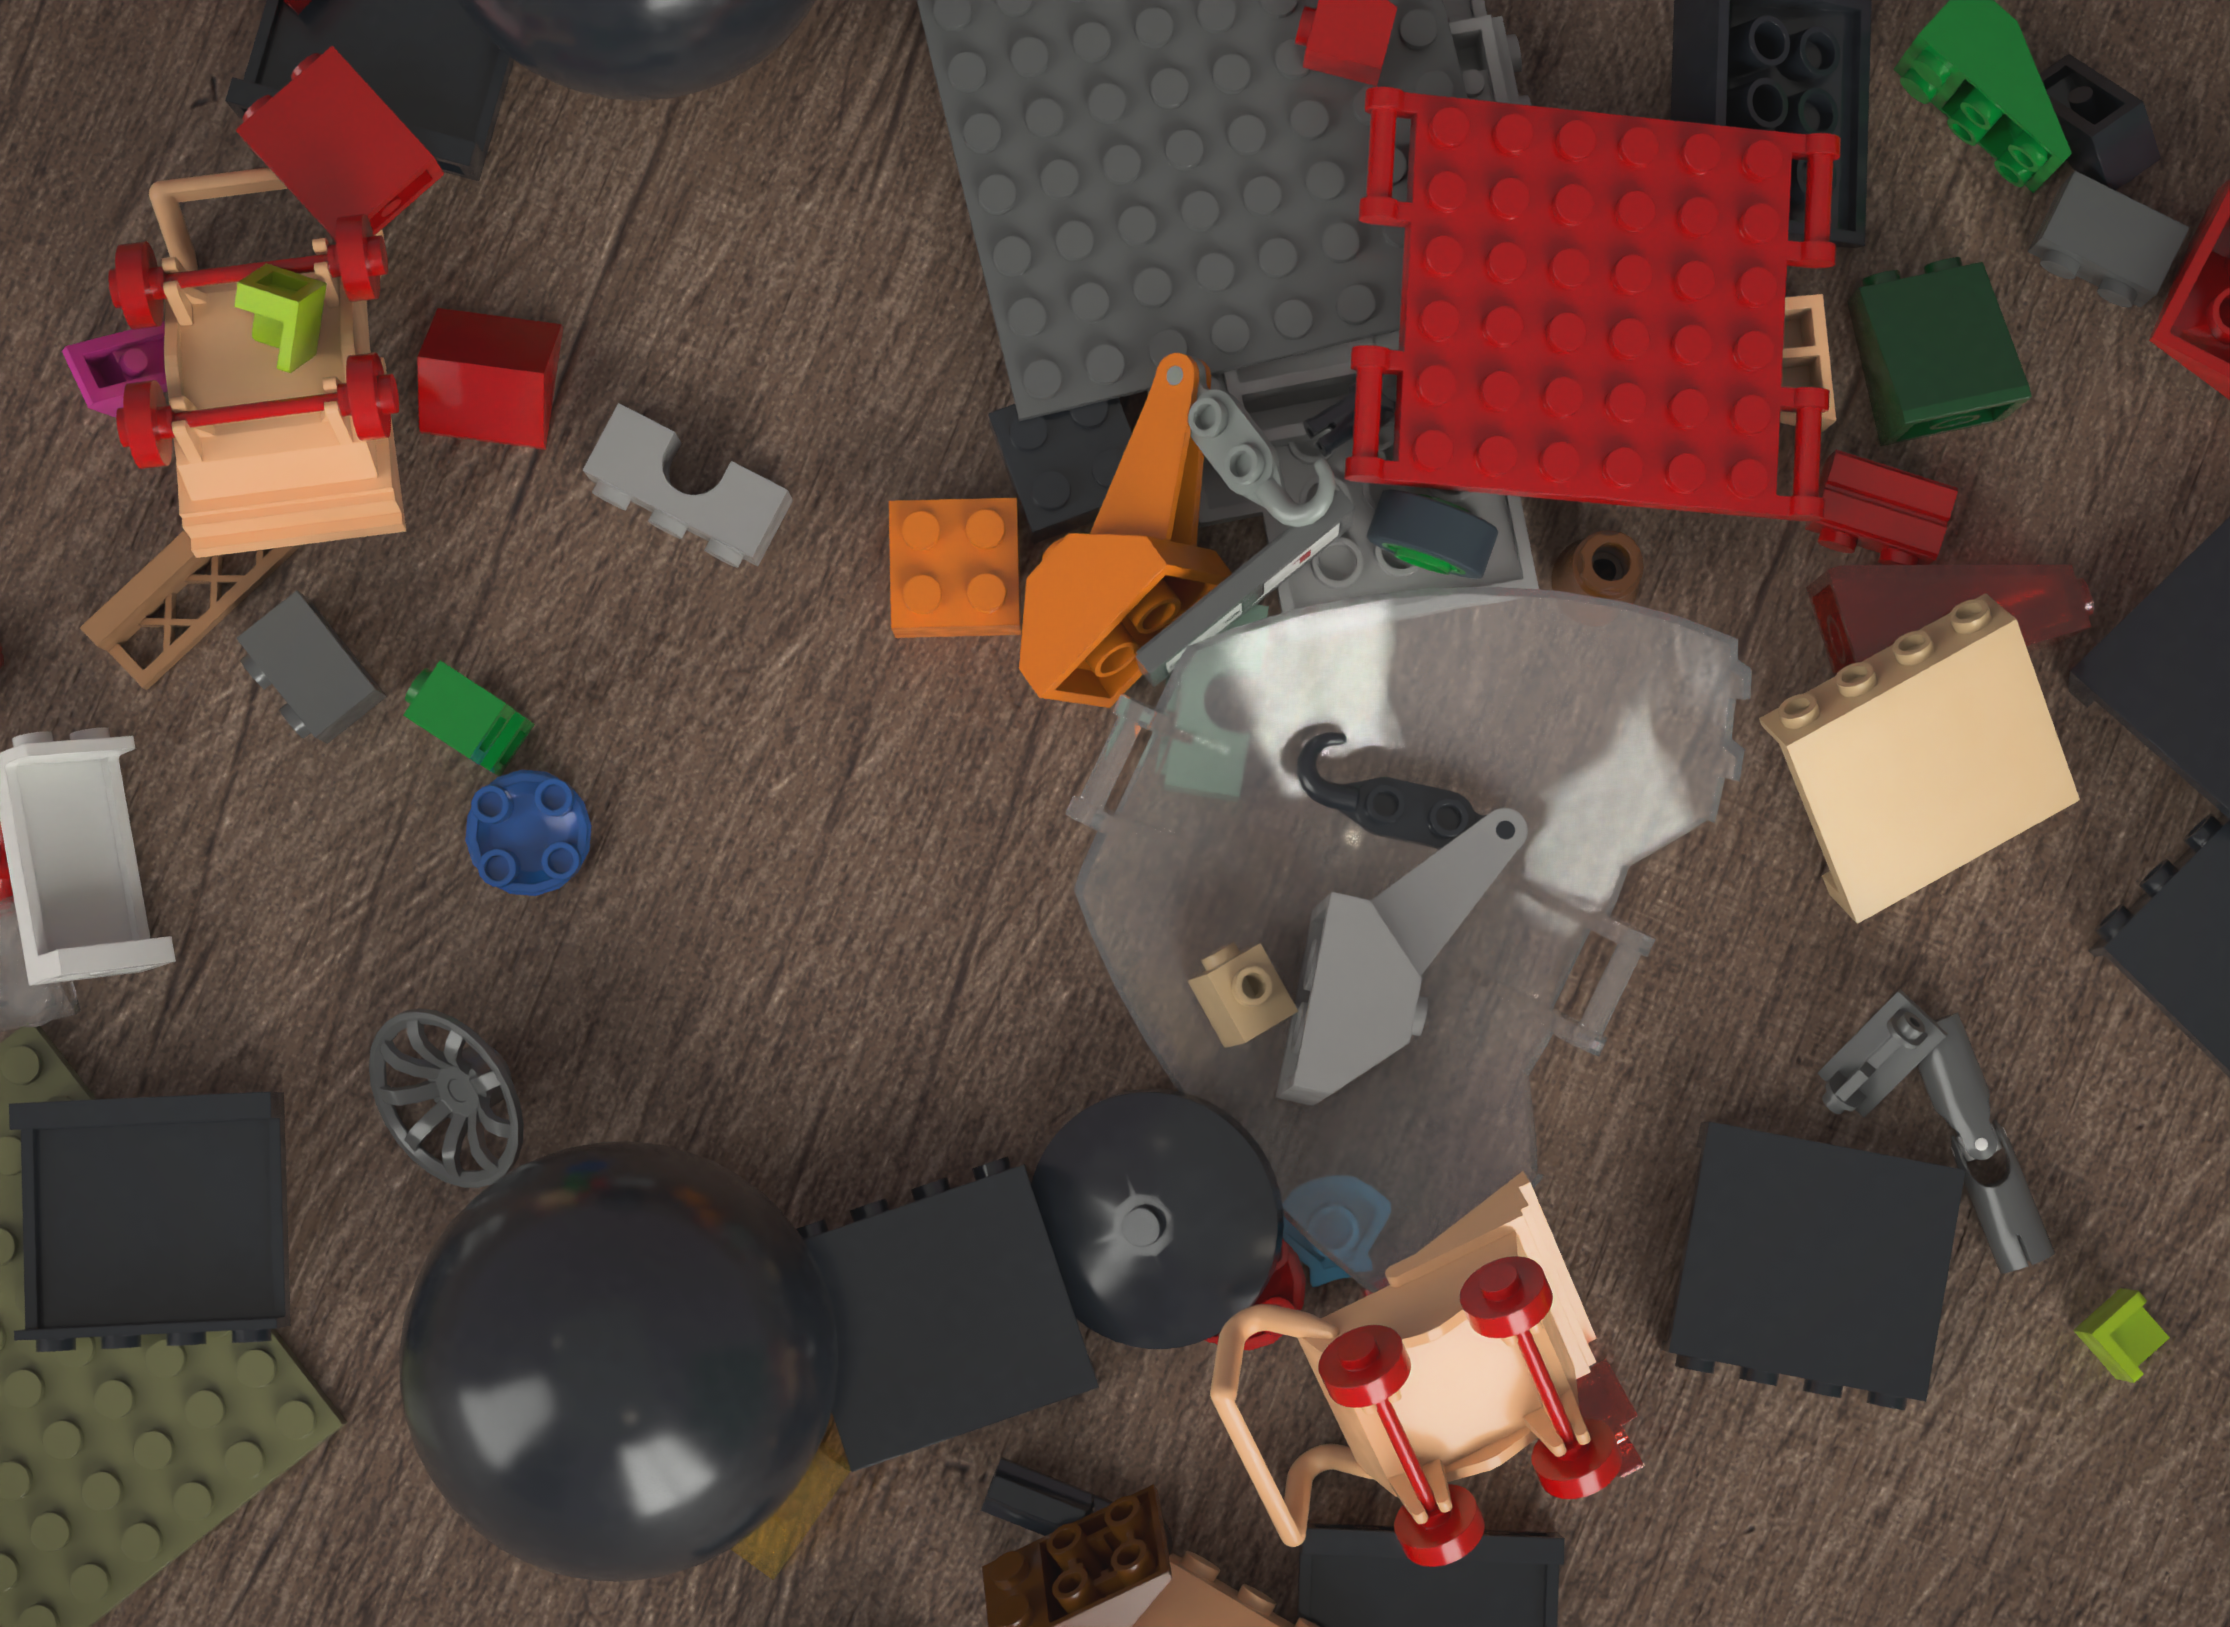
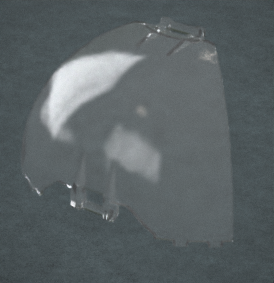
M1491 586L1424 588L1356 596L1290 610L1229 629L1192 644L1185 649L1171 673L1156 708L1127 695H1120L1113 710V713L1118 715L1112 730L1081 796H1073L1065 813L1070 818L1098 831L1084 859L1074 887V892L1089 932L1116 990L1147 1045L1176 1089L1180 1092L1195 1095L1223 1109L1253 1136L1269 1160L1276 1176L1281 1193L1283 1216L1318 1250L1370 1292L1374 1293L1390 1285L1385 1275L1388 1267L1416 1254L1522 1171H1524L1529 1179L1533 1190L1544 1177L1543 1174L1538 1172L1536 1132L1529 1074L1547 1047L1553 1033L1558 1038L1579 1049L1600 1056L1608 1039L1603 1035L1640 956L1648 957L1656 940L1653 936L1611 915L1628 869L1631 865L1679 839L1705 821L1709 820L1715 823L1725 778L1740 782L1745 749L1732 739L1736 699H1751L1752 669L1738 660L1737 638L1676 615L1623 601L1553 590ZM1141 728L1153 731L1117 810L1105 808L1106 802ZM1325 732H1340L1347 736L1346 743L1323 749L1317 758V771L1326 781L1346 784L1377 777H1390L1457 792L1464 796L1471 803L1474 811L1480 815H1488L1499 808L1516 810L1527 823L1528 835L1525 843L1513 855L1421 975L1422 981L1419 996L1428 998L1427 1015L1421 1035H1412L1410 1043L1312 1106L1276 1098L1292 1016L1246 1043L1224 1048L1187 980L1205 971L1206 969L1201 959L1222 946L1235 941L1238 949L1241 950L1261 943L1294 1002L1312 910L1331 892L1371 901L1440 850L1370 834L1338 810L1327 808L1313 801L1305 793L1297 776V758L1303 746L1316 735ZM1592 930L1617 943V946L1579 1022L1554 1008V1005Z

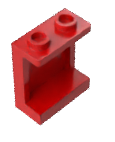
M333 46L322 55L314 53L300 62L292 72V81L275 96L266 95L254 102L243 116L244 122L235 129L246 145L316 219L335 243L336 220L338 217L366 214L375 236L444 175L435 157Z

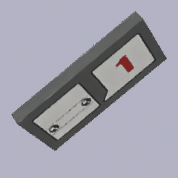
M1341 489L1339 491L1335 490L1333 501L1324 516L1314 524L1302 527L1290 526L1137 650L1135 657L1139 670L1153 688L1353 526L1354 504Z

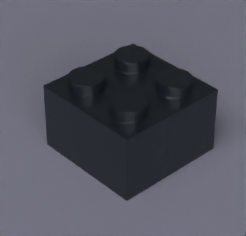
M1119 398L1019 421L1015 404L988 413L991 431L1033 543L1036 544L1095 522L1132 435Z

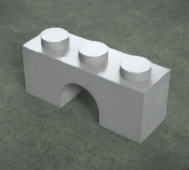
M618 403L583 468V472L587 477L596 483L592 493L622 510L627 509L630 501L652 512L648 522L674 537L682 539L687 530L709 541L704 551L733 567L738 568L742 559L758 567L793 501L789 491L733 461L730 462L721 481L712 490L698 495L685 494L676 490L671 485L669 471L671 463L682 444L674 431Z

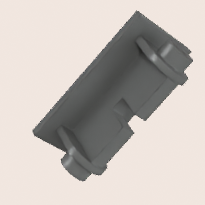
M1900 989L1817 1073L1827 1082L1825 1084L1826 1093L1822 1096L1824 1104L1836 1114H1842L1845 1110H1856L1864 1118L1948 1033Z

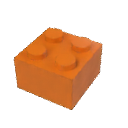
M1017 498L889 501L891 629L895 638L1022 635L1019 508Z

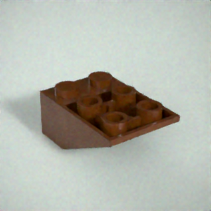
M1152 1484L1132 1495L1123 1496L1105 1508L1073 1523L1062 1525L1054 1532L1015 1551L1006 1552L996 1560L982 1566L988 1627H1132L1173 1578L1159 1493L1155 1485Z

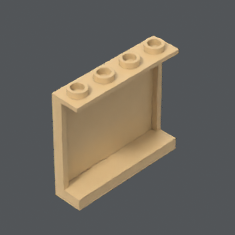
M1986 593L1976 599L1958 604L1949 614L1918 631L1908 632L1900 636L1893 645L1862 662L1844 667L1835 677L1804 694H1798L1786 699L1779 708L1759 718L1762 727L1780 744L1830 871L1822 875L1829 895L1857 924L2080 800L2017 619Z

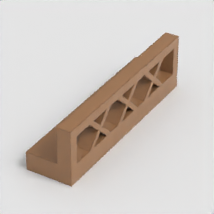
M183 530L90 617L80 629L97 647L109 652L143 689L148 690L302 545L273 548L268 554V549L257 550L256 565L246 575H222L223 555L196 558L191 551V539ZM211 563V575H198ZM187 584H211L210 608L199 619H176L177 594ZM222 584L234 585L221 597ZM165 606L164 618H152ZM141 627H164L163 652L144 669L122 645ZM175 628H188L175 640Z

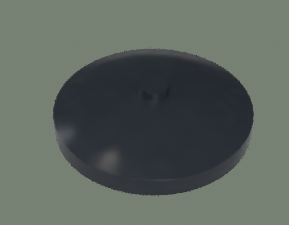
M1139 1089L1113 1095L1091 1105L1068 1121L1048 1144L1036 1167L1031 1186L1076 1319L1108 1339L1128 1346L1145 1349H1172L1196 1344L1218 1334L1232 1316L1245 1308L1253 1306L1267 1287L1274 1273L1281 1251L1284 1230L1283 1205L1276 1176L1269 1160L1253 1136L1235 1118L1209 1101L1195 1095L1168 1089Z

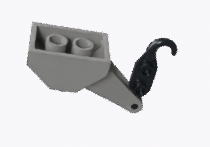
M1325 732L1316 735L1303 746L1297 758V776L1305 793L1313 801L1327 808L1338 810L1370 834L1440 850L1371 901L1331 892L1312 910L1294 1001L1298 1012L1291 1017L1276 1098L1312 1106L1410 1043L1412 1035H1421L1428 1008V998L1419 996L1422 981L1421 975L1513 855L1525 843L1528 835L1527 823L1516 810L1499 808L1488 815H1480L1474 811L1471 803L1457 792L1390 777H1377L1346 784L1326 781L1317 771V758L1323 749L1346 743L1347 736L1340 732Z

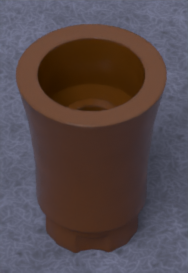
M1611 530L1593 533L1567 546L1557 558L1552 571V589L1558 604L1574 619L1589 624L1608 623L1624 615L1635 602L1643 575L1644 563L1640 548L1626 534ZM1598 562L1609 565L1613 572L1612 581L1600 578L1593 570L1592 565Z

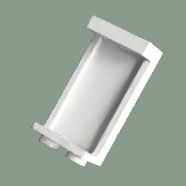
M103 727L73 732L70 734V740L53 741L52 732H34L12 738L14 747L0 753V822L29 986L139 973L175 962L171 936L150 939L119 763L120 755L136 749L134 737H110L109 728Z

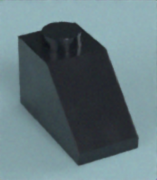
M2067 54L2040 73L2044 87L2072 152L2066 160L2075 171L2116 191L2161 159L2144 101L2070 54Z

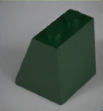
M1953 257L1927 264L1923 267L1925 274L1901 279L1899 270L1873 274L1862 279L1863 287H1859L1848 299L1847 304L1880 446L2004 421L2032 397L2029 383L1983 262L1963 266L1960 257Z

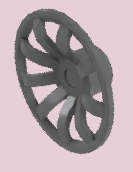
M422 1008L406 1010L386 1021L377 1032L371 1046L369 1058L370 1085L380 1115L398 1145L415 1163L429 1174L459 1187L480 1188L487 1186L510 1172L518 1160L522 1148L524 1122L520 1101L512 1082L511 1073L503 1057L470 1027L456 1018L437 1010ZM424 1024L438 1026L450 1031L444 1051L438 1050L428 1041L424 1032ZM407 1028V1035L413 1049L424 1059L408 1056L396 1048L393 1039L401 1030ZM465 1042H467L469 1046L463 1049ZM386 1062L395 1070L414 1077L427 1078L428 1080L410 1086L391 1087L387 1085ZM434 1099L436 1105L408 1131L394 1105L400 1106ZM505 1099L509 1120L496 1116L491 1107ZM449 1117L451 1122L444 1139L442 1162L422 1147V1143ZM484 1128L497 1136L508 1138L505 1151L500 1159L492 1155L487 1148ZM466 1133L471 1154L483 1168L481 1170H464L461 1166L460 1151Z

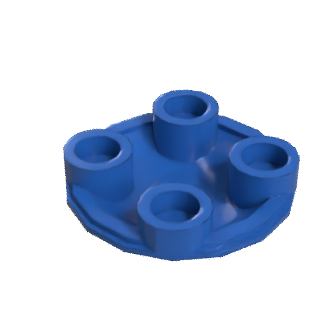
M521 769L497 777L489 785L482 787L475 793L471 802V809L467 815L465 841L472 863L478 869L479 875L485 883L498 887L509 894L538 896L561 888L579 872L590 851L592 825L584 801L569 783L545 771Z

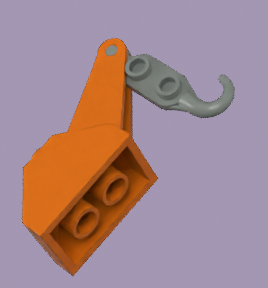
M1172 353L1162 359L1158 365L1147 400L1090 534L1068 533L1065 537L1052 543L1045 550L1042 556L1043 561L1026 579L1019 670L1039 698L1111 708L1143 675L1139 670L1135 657L1137 655L1136 651L1232 574L1215 550L1197 547L1204 455L1232 491L1265 507L1273 517L1284 525L1302 527L1314 524L1325 515L1333 501L1335 491L1333 472L1326 460L1318 459L1315 462V469L1319 476V487L1316 495L1305 504L1294 502L1286 492L1276 449L1234 395L1217 389L1210 390V369L1199 358L1182 353Z

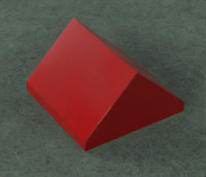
M437 308L417 356L420 433L546 450L564 326L557 323Z

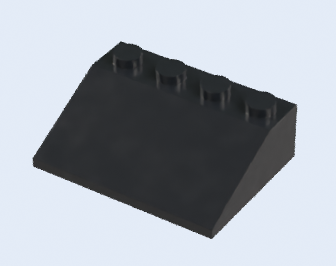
M1674 0L1670 120L1806 135L1812 133L1838 135L1841 138L1840 158L1833 161L1830 242L1834 243L1836 247L1860 248L1865 246L1872 0ZM1792 159L1788 241L1804 242L1806 160Z

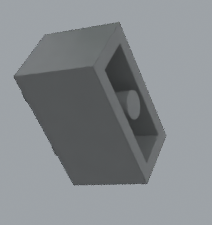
M2074 171L2059 187L2028 252L2041 258L2040 265L2058 277L2075 279L2077 276L2097 286V293L2112 304L2126 308L2132 307L2134 304L2141 308L2157 295L2190 227Z
M297 590L236 638L248 653L240 659V662L264 690L273 684L287 702L279 711L303 739L312 733L315 738L328 744L387 697L312 601Z

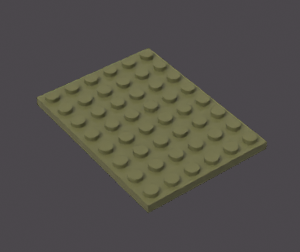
M29 1020L0 1043V1626L91 1627L347 1424V1421L275 1329H271L272 1341L232 1343L231 1331L206 1332L207 1344L166 1346V1334L141 1335L142 1347L101 1349V1337L76 1338V1350L36 1352V1340L14 1341V1331L25 1329L21 1130H9V1104L97 1100L38 1022Z

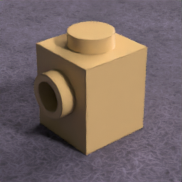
M1235 941L1230 942L1203 957L1201 962L1206 970L1187 980L1224 1048L1246 1043L1298 1012L1261 943L1239 950Z

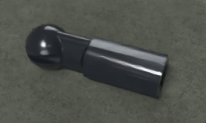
M1001 1457L980 1511L1046 1536L1062 1525L1073 1523L1111 1505L1113 1501ZM1163 1520L1170 1556L1173 1548L1171 1529Z

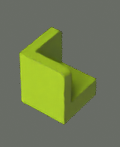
M266 263L237 283L234 307L254 313L252 338L257 342L279 348L277 369L292 373L317 354L327 283Z
M2120 1288L2073 1330L2115 1379L2135 1383L2144 1375L2138 1366L2170 1338L2142 1307L2147 1300L2138 1290Z

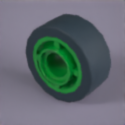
M1394 489L1382 491L1367 533V538L1371 543L1393 553L1395 557L1402 561L1439 574H1453L1471 579H1481L1483 577L1498 536V530L1494 525L1471 514L1465 508L1433 496L1413 494Z

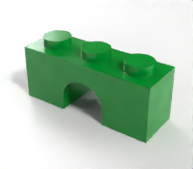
M441 660L433 671L428 668L423 669L412 682L405 696V701L410 705L403 716L497 776L502 775L535 725L508 704Z

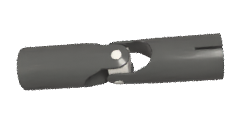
M1958 1012L1938 1018L1934 1021L1948 1035L1917 1065L1934 1110L1945 1119L1948 1125L1956 1130L1958 1136L1956 1138L1954 1135L1951 1136V1150L1958 1169L1966 1170L1964 1184L2000 1274L2028 1267L2027 1261L2029 1260L2031 1265L2053 1256L2055 1251L2005 1129L1996 1119L1993 1120V1124L1989 1121L1991 1113L1989 1104L1990 1090ZM2003 1148L2007 1158L2004 1175L1994 1183L1982 1184L1977 1182L1971 1176L1966 1162L1975 1159H1988L1996 1151Z

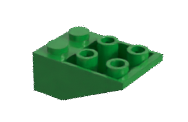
M1949 0L1917 35L1893 69L1901 76L1900 83L1909 95L1923 104L1931 102L1949 118L1947 124L1959 139L1972 146L1976 144L1981 146L1996 160L1994 165L2001 176L2017 187L2025 185L2030 191L2035 193L2072 154L2018 21L1994 0Z

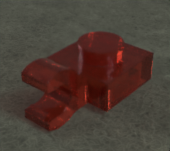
M1602 1359L1589 1367L1590 1373L1576 1379L1579 1409L1583 1418L1600 1420L1606 1423L1612 1430L1622 1454V1465L1617 1474V1477L1622 1479L1644 1467L1640 1456L1622 1427L1625 1423L1638 1417V1414L1608 1361Z

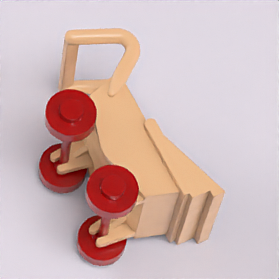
M268 167L162 180L153 183L149 189V197L170 257L162 258V266L158 267L154 251L147 241L120 244L116 249L115 269H110L108 274L109 290L115 308H122L127 324L132 330L161 326L165 302L164 362L169 405L166 404L161 386L156 380L127 383L124 388L123 408H118L116 412V423L122 446L124 448L130 447L132 457L140 469L168 466L172 459V438L174 439L179 515L182 518V527L191 539V551L196 558L406 532L391 414L399 413L398 389L394 375L387 374L384 357H379L377 352H370L367 300L379 298L380 278L382 275L388 274V257L383 229L374 236L366 214L338 217L336 220V244L330 245L326 238L312 239V246L316 255L198 270L194 246L179 202L287 189ZM266 263L327 283L317 354L292 373L277 369L279 348L257 342L252 338L254 313L234 307L237 283Z
M1524 1171L1515 1176L1416 1254L1388 1267L1385 1275L1390 1284L1389 1286L1323 1318L1308 1312L1271 1304L1250 1306L1232 1316L1225 1323L1219 1334L1210 1397L1282 1542L1290 1547L1299 1546L1305 1540L1312 1482L1318 1474L1327 1470H1336L1374 1479L1395 1497L1398 1496L1403 1505L1396 1515L1394 1530L1404 1553L1412 1562L1418 1565L1436 1567L1453 1563L1466 1556L1479 1543L1485 1528L1484 1518L1472 1493L1464 1487L1448 1484L1447 1482L1490 1471L1505 1463L1537 1438L1539 1439L1531 1455L1532 1465L1544 1490L1557 1498L1578 1499L1602 1490L1617 1476L1622 1465V1454L1610 1427L1600 1420L1583 1418L1580 1412L1576 1379L1590 1373L1591 1371L1588 1366L1596 1363L1588 1343L1597 1338L1533 1187ZM1260 1331H1271L1298 1338L1349 1447L1340 1444L1319 1445L1299 1456L1289 1469L1284 1499L1235 1402L1245 1341L1251 1335Z

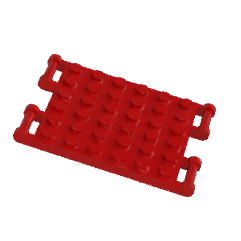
M1372 87L1366 89L1365 112L1371 114L1367 193L1366 197L1361 198L1359 202V221L1373 225L1405 228L1399 349L1390 350L1389 348L1376 345H1359L1351 349L1350 368L1357 371L1353 449L1352 456L1345 459L1344 479L1364 483L1792 521H1820L1824 519L1825 499L1818 497L1822 413L1829 410L1830 391L1818 387H1781L1787 266L1828 268L1835 265L1836 245L1830 242L1833 161L1840 158L1841 138L1838 135L1829 133L1806 135L1408 93L1393 87ZM1396 118L1411 119L1406 202L1392 198ZM1792 159L1807 161L1804 242L1788 241ZM1383 374L1397 375L1393 461L1378 458ZM1780 411L1796 412L1792 496L1776 495Z

